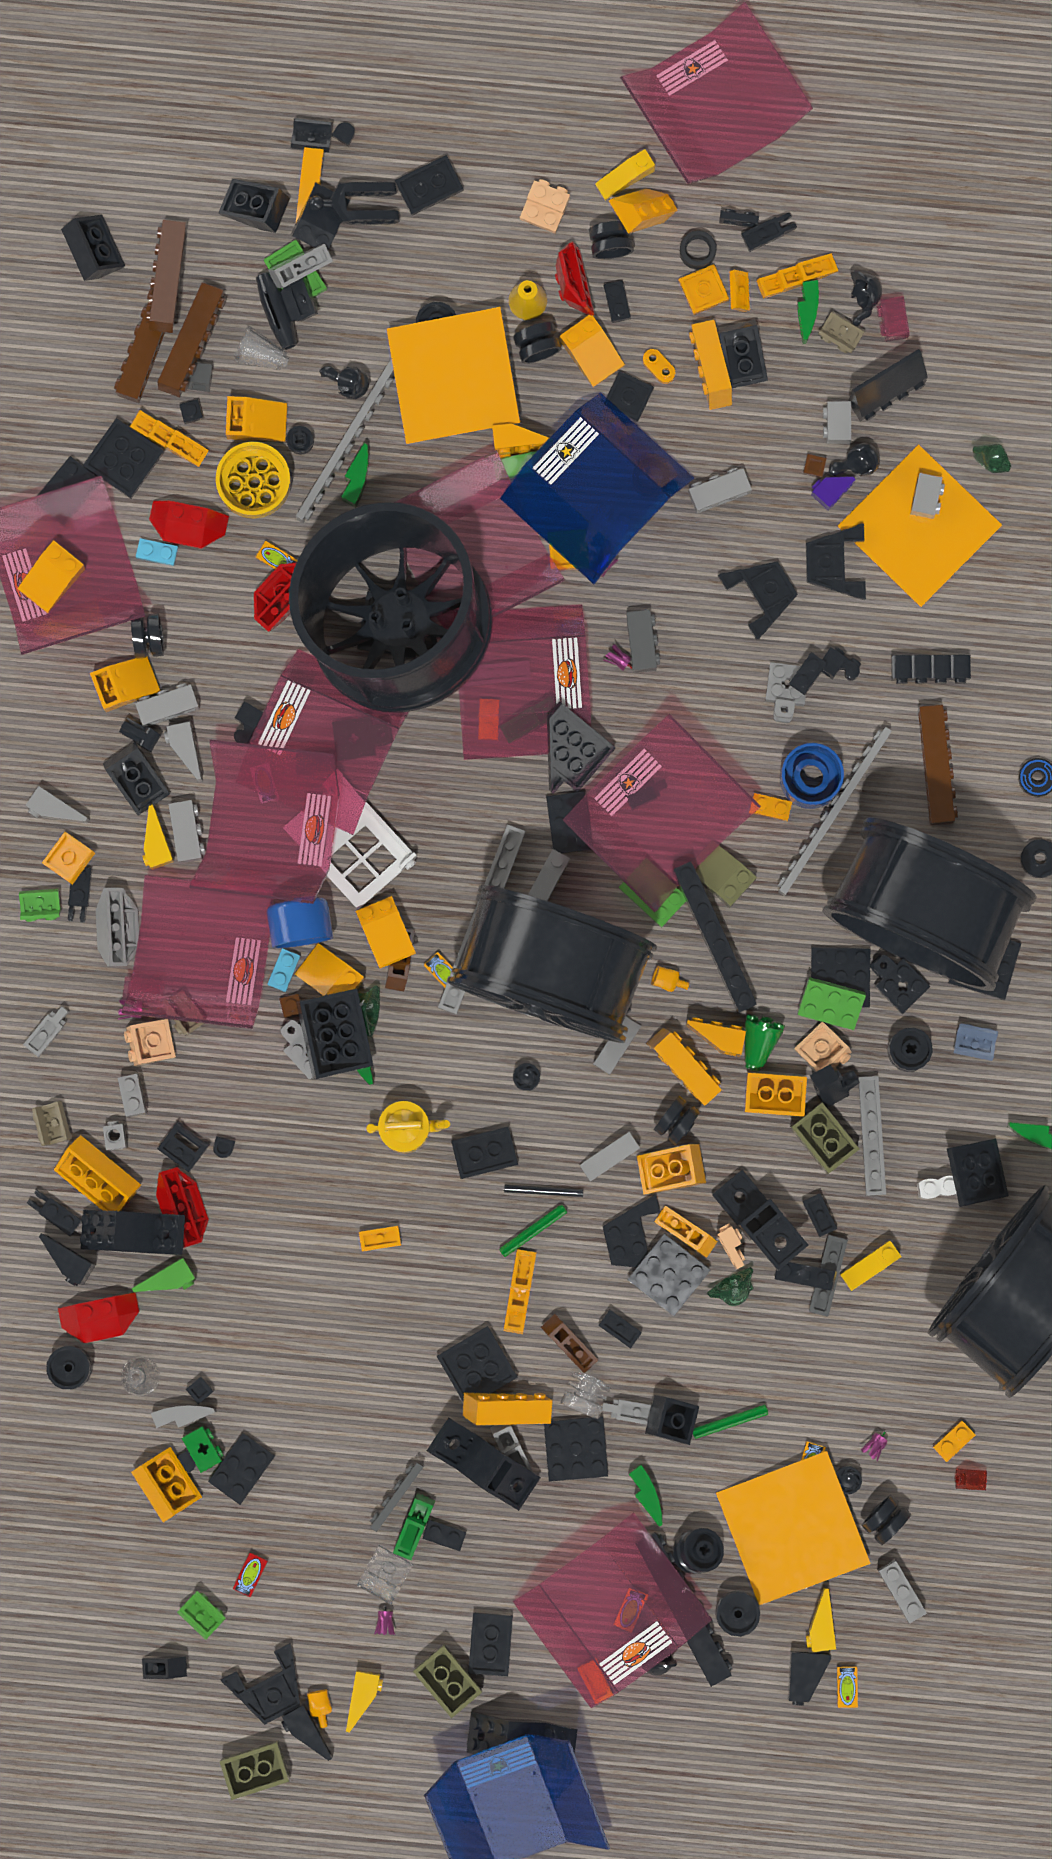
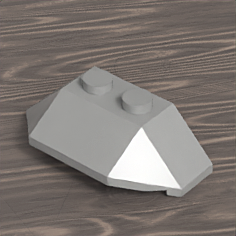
M104 888L96 908L97 949L108 967H126L140 948L138 908L126 894L124 888Z

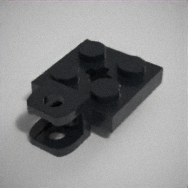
M879 955L870 964L871 970L881 979L875 987L901 1014H904L931 987L903 958L896 964L890 957ZM881 962L884 963V967L882 969L880 967ZM899 982L907 983L906 991L898 990V988L900 987L898 984Z

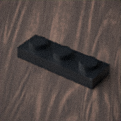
M788 1262L779 1271L776 1269L775 1280L833 1291L837 1271Z

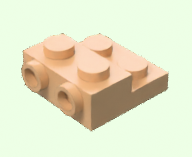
M542 179L539 182L534 180L520 220L556 234L570 200V194H567L568 190L559 186L557 189L552 188L549 182Z
M168 1019L130 1025L126 1028L127 1031L124 1032V1038L126 1043L130 1044L131 1050L128 1051L129 1061L134 1063V1066L176 1057Z
M821 1022L794 1048L815 1072L830 1064L835 1071L840 1063L845 1064L850 1059V1054L852 1053L850 1048L824 1022Z
M730 1223L718 1229L720 1233L717 1234V1237L735 1269L744 1266L742 1261L745 1258L740 1249L736 1251L735 1247L741 1244L740 1240L743 1238L738 1229H733Z

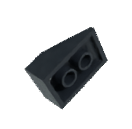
M232 178L218 213L259 230L276 233L290 198L280 188Z
M317 183L314 184L290 236L314 248L325 244L327 250H329L340 222L330 207H323L320 211H312L308 204L313 196H319L323 200H330L333 191ZM345 198V200H346V209H347V206H348L350 200L347 199V198Z
M751 320L718 327L719 340L731 387L737 388L768 381L756 321Z
M136 742L102 763L105 771L138 816L149 809V806L155 805L170 795V792Z
M41 1233L39 1238L62 1275L66 1276L65 1281L73 1286H78V1284L84 1285L96 1264L50 1236Z

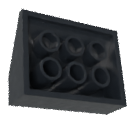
M919 349L852 389L849 401H851V408L860 422L864 419L866 421L872 419L880 409L882 411L887 410L893 405L892 402L895 400L901 401L909 396L908 392L913 389L918 391L926 385L925 382L928 376L921 351Z
M357 989L296 1001L312 1078L319 1079L374 1066Z

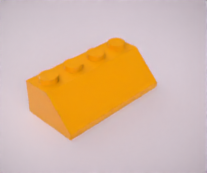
M81 1135L67 1148L54 1168L56 1173L103 1211H122L141 1186L139 1182Z

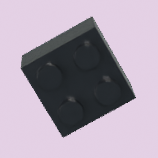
M654 1395L645 1434L690 1445L700 1406L669 1397Z

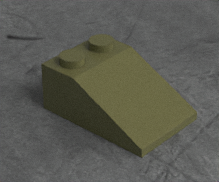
M713 840L692 862L701 883L728 908L732 907L757 878L741 862Z

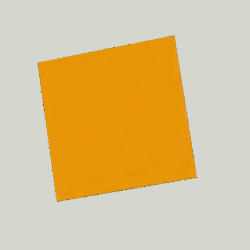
M501 307L387 328L406 444L490 429L494 425L520 423Z
M918 444L837 527L842 531L859 524H864L865 541L855 544L908 596L922 607L1002 524ZM919 473L942 477V484H945L943 495H939L938 502L941 503L939 514H935L933 519L910 514Z
M827 1451L716 1493L759 1605L871 1564Z

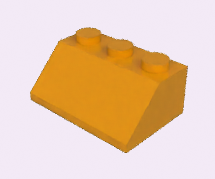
M647 188L609 200L628 234L662 224L678 211L668 194Z
M747 1073L745 1112L804 1117L807 1077Z
M171 1447L131 1472L162 1522L167 1521L202 1498Z

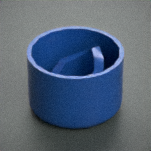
M818 743L803 744L792 750L786 757L780 772V785L784 795L793 804L805 809H816L830 803L839 792L844 779V769L838 755L829 747ZM807 766L818 768L823 775L822 783L815 788L808 787L800 778L801 770Z
M325 898L294 899L273 904L267 909L272 948L298 947L334 938L329 906Z

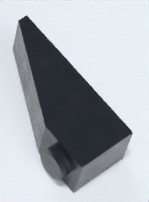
M305 1704L283 1715L281 1723L286 1732L290 1731L292 1736L328 1761L333 1758Z

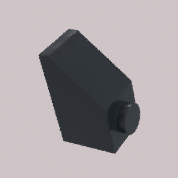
M186 1656L143 1658V1679L187 1677Z

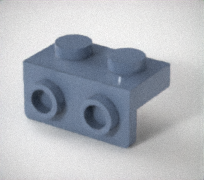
M960 1024L956 1033L954 1053L992 1061L998 1031L991 1028L975 1027L971 1024Z

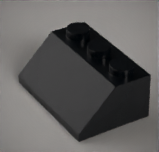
M103 215L74 218L61 229L84 281L102 278L125 267Z

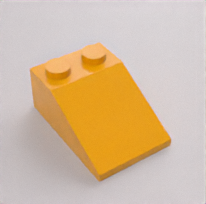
M588 315L559 337L560 343L592 387H595L625 366L593 315Z
M53 540L17 589L48 614L84 572V564Z
M392 896L356 911L380 969L416 954Z
M319 943L295 973L298 978L321 995L358 989L365 980L364 976Z
M688 1144L637 1156L643 1195L706 1183L699 1144Z

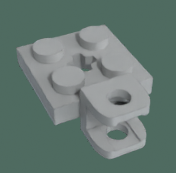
M770 662L765 702L775 703L773 718L776 722L790 723L795 706L804 707L806 695L804 696L792 686L786 689L785 685L782 684L786 680L791 681L801 666Z
M290 1019L280 1028L281 1034L290 1043L283 1051L310 1080L312 1074L309 1060L306 1056L307 1050L302 1027L295 1020ZM289 1027H294L293 1033L287 1032Z

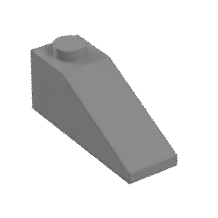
M322 244L288 259L268 271L276 287L284 288L333 262L325 244Z
M185 722L166 726L167 732H164L166 744L170 743L172 749L197 781L202 782L191 723Z
M40 786L37 787L25 805L29 808L28 813L36 818L41 816L44 819L78 823L89 822L87 817Z
M553 849L528 895L548 901L570 858Z

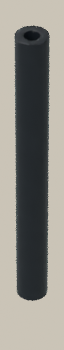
M520 1185L504 1186V1193L583 1197V1189Z

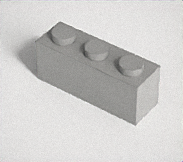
M734 468L727 471V475L721 477L720 475H715L709 478V481L702 484L700 481L692 484L688 494L695 512L698 514L751 494L752 489L744 468L740 470Z
M187 683L176 686V689L168 691V689L162 690L157 693L158 696L152 698L150 696L138 699L139 702L135 703L142 725L145 728L200 709L191 684L187 685Z
M192 800L169 804L179 864L203 860L202 855L205 854L204 843H200L199 836L202 835L201 824H197L196 816H199L197 804L194 805Z
M895 1560L877 1569L908 1623H912L927 1614Z

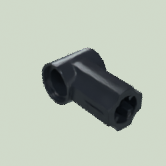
M126 718L119 733L137 742V745L149 752H152L161 737L158 732L149 727L145 728L129 718Z

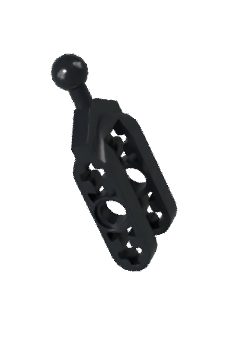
M395 182L339 183L330 200H323L319 196H313L308 204L312 211H320L323 207H330L340 223L349 225H390L400 222L399 211L397 210L347 211L345 196H392L397 194Z

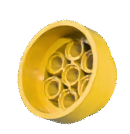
M246 442L233 447L222 457L216 471V487L221 500L233 513L245 518H263L276 512L285 503L291 488V476L285 459L276 449L260 442ZM265 462L268 466L265 470H259L257 468L258 464ZM240 465H247L248 470L241 473L238 471ZM271 478H278L279 483L272 486L269 484ZM252 480H258L260 482V485L257 488H252L249 486ZM238 482L241 486L238 490L230 489L231 484ZM265 495L272 497L269 503H262L261 498ZM246 497L252 499V503L248 506L242 504V500Z

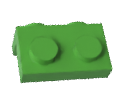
M59 889L19 891L20 920L33 922L37 919L55 920L60 917Z
M198 1591L177 1612L205 1640L226 1619L223 1616V1612L218 1607H214L205 1594Z

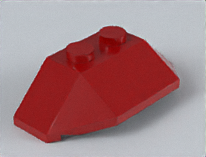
M572 241L558 253L555 265L557 271L555 278L561 289L558 291L559 296L570 307L592 316L595 314L581 251Z
M153 501L149 520L164 542L203 549L226 535L229 516L209 508L175 501Z
M296 563L280 564L253 593L254 620L268 632L276 628L290 615L289 589Z
M178 1167L159 1172L156 1197L162 1214L185 1215L183 1248L201 1243L209 1219L197 1183L181 1172Z
M136 1292L58 1308L61 1328L83 1343L124 1335L140 1312Z

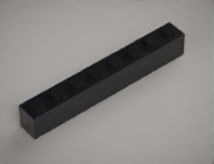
M690 861L672 869L737 1013L757 1005L692 862Z
M654 1532L635 1542L634 1544L710 1686L712 1687L732 1676L730 1671L733 1668L729 1660H723L720 1654L723 1652L722 1647L718 1641L714 1642L711 1637L714 1632L709 1623L704 1624L701 1619L704 1614L700 1606L695 1607L692 1599L695 1598L690 1588L685 1589L682 1583L685 1581L684 1576L680 1570H675L673 1564L676 1562L671 1552L666 1553L663 1548L666 1543L662 1535L657 1536Z

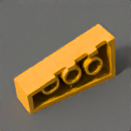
M710 320L692 324V332H689L690 343L695 345L693 354L695 361L699 363L697 367L698 374L703 380L702 389L707 397L709 410L731 406L732 387L715 321Z
M662 1028L646 1044L658 1053L657 1055L661 1061L667 1066L669 1065L671 1072L680 1081L682 1080L684 1082L683 1085L705 1106L722 1091L718 1086L721 1083L714 1075L711 1077L706 1072L708 1068L701 1060L697 1062L694 1059L695 1053L688 1046L684 1047L680 1043L682 1038L675 1031L671 1033L667 1029Z
M464 1392L463 1416L475 1425L551 1424L552 1400L544 1393L527 1395L524 1393L492 1394Z

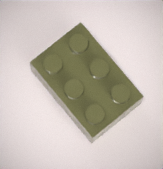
M823 1103L790 1128L826 1174L832 1172L859 1150L858 1146Z
M445 1644L413 1670V1673L451 1719L483 1691Z
M279 1740L222 1758L219 1761L231 1800L290 1781Z

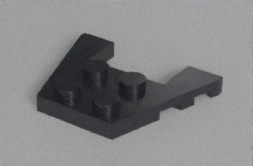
M859 524L806 543V583L860 600H866V581L845 582L844 543L865 541L864 524Z
M778 561L718 575L726 591L745 581L765 614L748 624L756 641L763 636L798 595Z
M656 1195L602 1226L611 1265L636 1268L648 1253L640 1217L660 1213Z
M291 1643L274 1651L283 1671L246 1689L237 1671L221 1679V1682L264 1725L301 1706Z

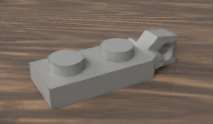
M61 1007L56 1014L53 1011L47 1014L23 1045L37 1057H40L66 1024L63 1019L69 1011Z
M619 1399L613 1400V1404L603 1403L601 1411L611 1412V1417L617 1420L647 1425L652 1405Z

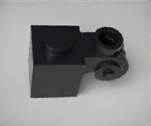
M830 647L822 659L827 663L822 673L833 680L838 671L844 670L845 678L853 681L859 676L861 663L854 658L849 660L844 656L845 652L841 649Z
M245 701L234 717L237 722L244 725V730H237L234 733V739L238 745L251 746L256 739L255 732L258 729L261 730L266 723V719H264L266 715Z

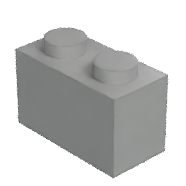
M851 401L827 402L826 407H823V419H826V426L823 427V438H827V444H850Z
M919 473L911 515L933 519L935 514H939L941 503L938 502L939 495H943L945 484H942V477Z
M133 1074L119 1077L118 1082L125 1116L129 1118L147 1114L140 1076Z

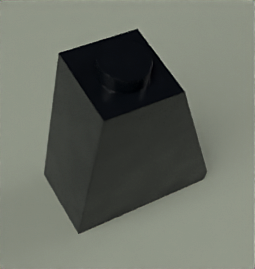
M790 1651L788 1701H792V1705L804 1706V1702L810 1701L831 1661L832 1655L830 1653Z

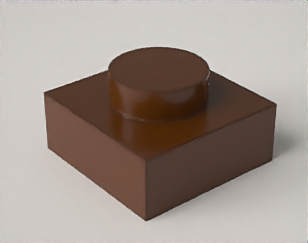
M807 454L803 474L822 478L827 458Z
M299 994L279 998L284 1018L299 1015L296 1001L300 1000Z

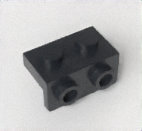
M294 118L291 148L304 150V147L324 149V152L329 153L332 139V122Z

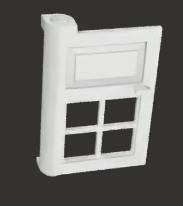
M337 769L323 783L327 790L321 794L319 815L321 814L323 795H326L324 821L328 796H331L323 862L322 866H319L321 840L317 866L359 910L405 868L409 870L416 863L417 855L402 842ZM317 798L315 799V806H314V814H313V815H315V813H316ZM311 804L309 805L308 819L310 818ZM306 808L283 827L299 846H301ZM366 826L379 842L362 856L349 840ZM305 834V841H304V848H303L304 851H305V848H306V840H307L306 834ZM309 843L308 856H310L311 843ZM346 844L359 860L341 874L328 858ZM383 844L395 857L396 861L379 875L365 859ZM314 845L313 859H312L313 861H314V858H315L316 845ZM363 863L376 879L358 893L345 877Z

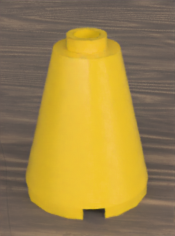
M526 280L516 285L510 292L509 306L512 313L520 319H536L545 311L547 296L540 285Z

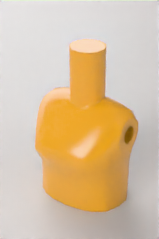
M657 966L652 976L651 985L673 992L676 987L687 990L689 982L680 980V973L678 971Z
M323 1689L307 1693L310 1715L318 1717L320 1728L328 1727L326 1715L332 1712L328 1690Z

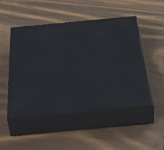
M619 371L603 407L635 422H639L654 390V386Z

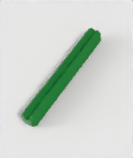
M559 1205L502 1246L499 1251L504 1257H507L567 1214V1210L563 1205Z
M762 1405L694 1428L693 1436L695 1439L766 1416L768 1415V1409L766 1405Z

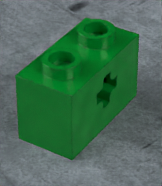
M202 1426L181 1438L200 1473L223 1461L221 1457L224 1454L219 1445L215 1447L212 1441L214 1436L209 1428L205 1429ZM201 1443L209 1446L207 1454L199 1451Z

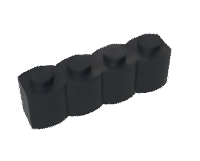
M892 655L891 681H896V684H908V681H915V684H927V681H935V684H946L949 680L955 681V684H965L966 680L971 679V655Z

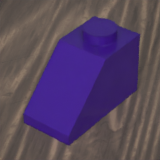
M825 477L823 481L818 480L812 486L811 496L829 511L855 483L856 479L854 477Z

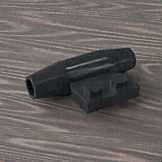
M269 272L260 274L256 277L260 302L269 326L283 350L291 349L297 345L293 321L302 322L318 314L306 280L301 278L287 285L281 291L276 287Z

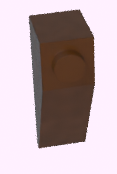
M406 929L413 945L415 930ZM411 956L388 965L385 988L404 992L408 980Z
M556 1314L541 1326V1329L584 1374L598 1361L592 1352Z

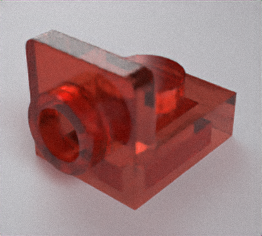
M956 1469L954 1478L955 1488L986 1491L987 1470Z

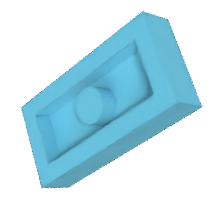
M140 538L136 558L174 566L178 546Z
M282 948L267 985L286 992L301 956Z

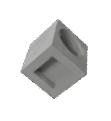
M119 1121L107 1122L108 1126L103 1127L106 1150L127 1148L124 1124H119ZM113 1130H118L120 1133L117 1141L110 1139V1133Z

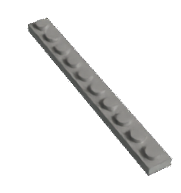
M392 358L296 514V519L299 522L304 523L305 520H310L314 513V510H312L314 505L321 502L324 496L322 492L325 487L329 488L332 484L334 472L341 469L344 463L342 459L345 454L349 455L352 451L354 439L361 436L364 430L362 426L365 421L369 422L372 418L374 406L381 403L384 397L382 393L385 388L389 389L394 381L392 378L394 375Z
M885 727L883 731L878 730L873 738L876 741L873 747H867L862 755L865 759L862 763L858 762L852 770L855 773L851 780L847 778L841 787L844 789L841 796L836 795L831 805L834 807L830 813L826 811L820 819L823 824L819 829L815 827L809 836L812 838L810 844H804L799 854L802 856L799 861H793L788 869L791 873L787 878L783 876L778 884V887H780L778 893L783 896L787 894L892 732L890 729Z
M507 824L484 885L505 888L526 831ZM478 903L453 968L460 969ZM447 983L438 1008L457 1015L465 991Z

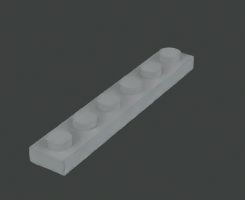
M858 1077L860 1082L859 1099L866 1196L886 1195L879 1077Z

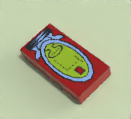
M250 1552L233 1589L251 1597L268 1560Z

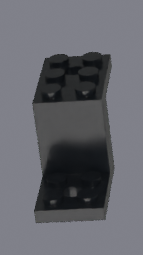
M743 1170L712 1194L714 1199L749 1241L753 1240L777 1271L809 1246L771 1199H766ZM736 1192L744 1193L745 1201L743 1203H737L734 1200ZM777 1237L785 1238L786 1246L784 1248L776 1247L775 1239Z
M83 1210L81 1218L82 1232L80 1236V1249L182 1255L185 1215Z
M449 1417L426 1450L458 1470L483 1490L518 1511L541 1478L508 1457L479 1435ZM455 1439L453 1445L449 1446L451 1441Z
M471 1712L466 1752L488 1757L528 1742L529 1745L500 1756H505L530 1746V1750L505 1759L508 1760L532 1751V1754L511 1762H516L533 1755V1759L522 1763L535 1760V1763L573 1770L578 1729L542 1720L502 1719L478 1712Z

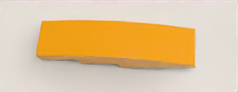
M304 147L296 222L314 184L321 185L324 149Z
M832 253L797 263L796 266L779 270L776 274L759 278L756 282L764 299L801 287L802 282L819 280L838 272V268Z
M141 410L138 411L129 426L144 437L197 467L200 466L209 451L184 434L173 430L159 420H155Z
M517 1249L503 1331L523 1334L536 1252Z

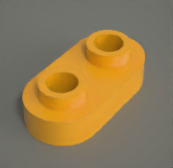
M649 349L644 353V366L660 383L668 384L674 380V367L658 350ZM655 356L656 360L650 361L649 357ZM668 370L669 374L665 376L662 374V371Z

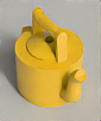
M399 1101L389 1105L382 1112L378 1126L368 1124L366 1130L368 1133L379 1131L382 1141L391 1150L398 1153H411L425 1144L430 1132H439L442 1129H446L450 1126V1122L448 1120H428L423 1109L415 1103Z

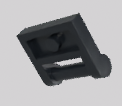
M178 1121L157 1149L187 1172H190L208 1149L210 1143L202 1141L183 1127V1123ZM180 1133L199 1148L198 1151L195 1153L176 1139L175 1135Z

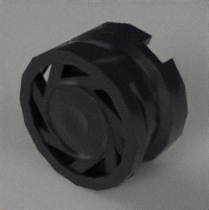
M295 426L287 433L286 442L293 453L303 455L313 448L314 438L308 428Z
M530 1063L519 1065L513 1073L515 1086L522 1091L534 1090L540 1082L539 1070Z
M843 1466L836 1471L844 1494H853L860 1489L862 1477L857 1469L851 1466Z

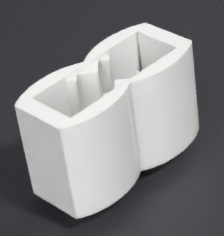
M945 1176L938 1180L925 1179L917 1183L918 1196L921 1199L956 1194L953 1176Z

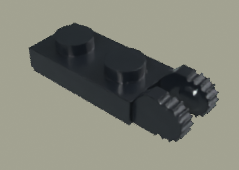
M786 213L780 217H774L741 233L748 251L756 250L797 228L795 223L784 228L780 226V223L788 221L792 217L791 214Z
M85 867L73 885L70 883L68 921H73L75 906L81 907L80 922H85L92 868Z
M36 1189L34 1193L38 1198L46 1202L45 1205L41 1208L33 1200H28L27 1204L71 1237L80 1225L81 1219Z

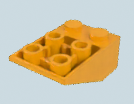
M227 396V440L286 441L287 403L250 397Z
M512 423L492 426L495 457L499 456L500 459L516 454L550 450L553 447V439Z
M148 657L124 661L90 673L106 713L138 701L142 697L160 692Z
M693 1017L691 1021L687 1020L686 1026L719 1053L737 1057L742 1055L746 1031H742V1027L731 1025L730 1028L722 1027L723 1023L714 1021L706 1024L703 1023V1019Z

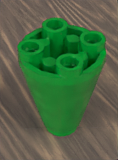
M747 1014L745 1020L744 1055L746 1068L754 1071L761 1070V1067L765 1065L782 1036L785 1028L784 1024L772 1023L773 1019L762 1016L761 1019H758L757 1016Z

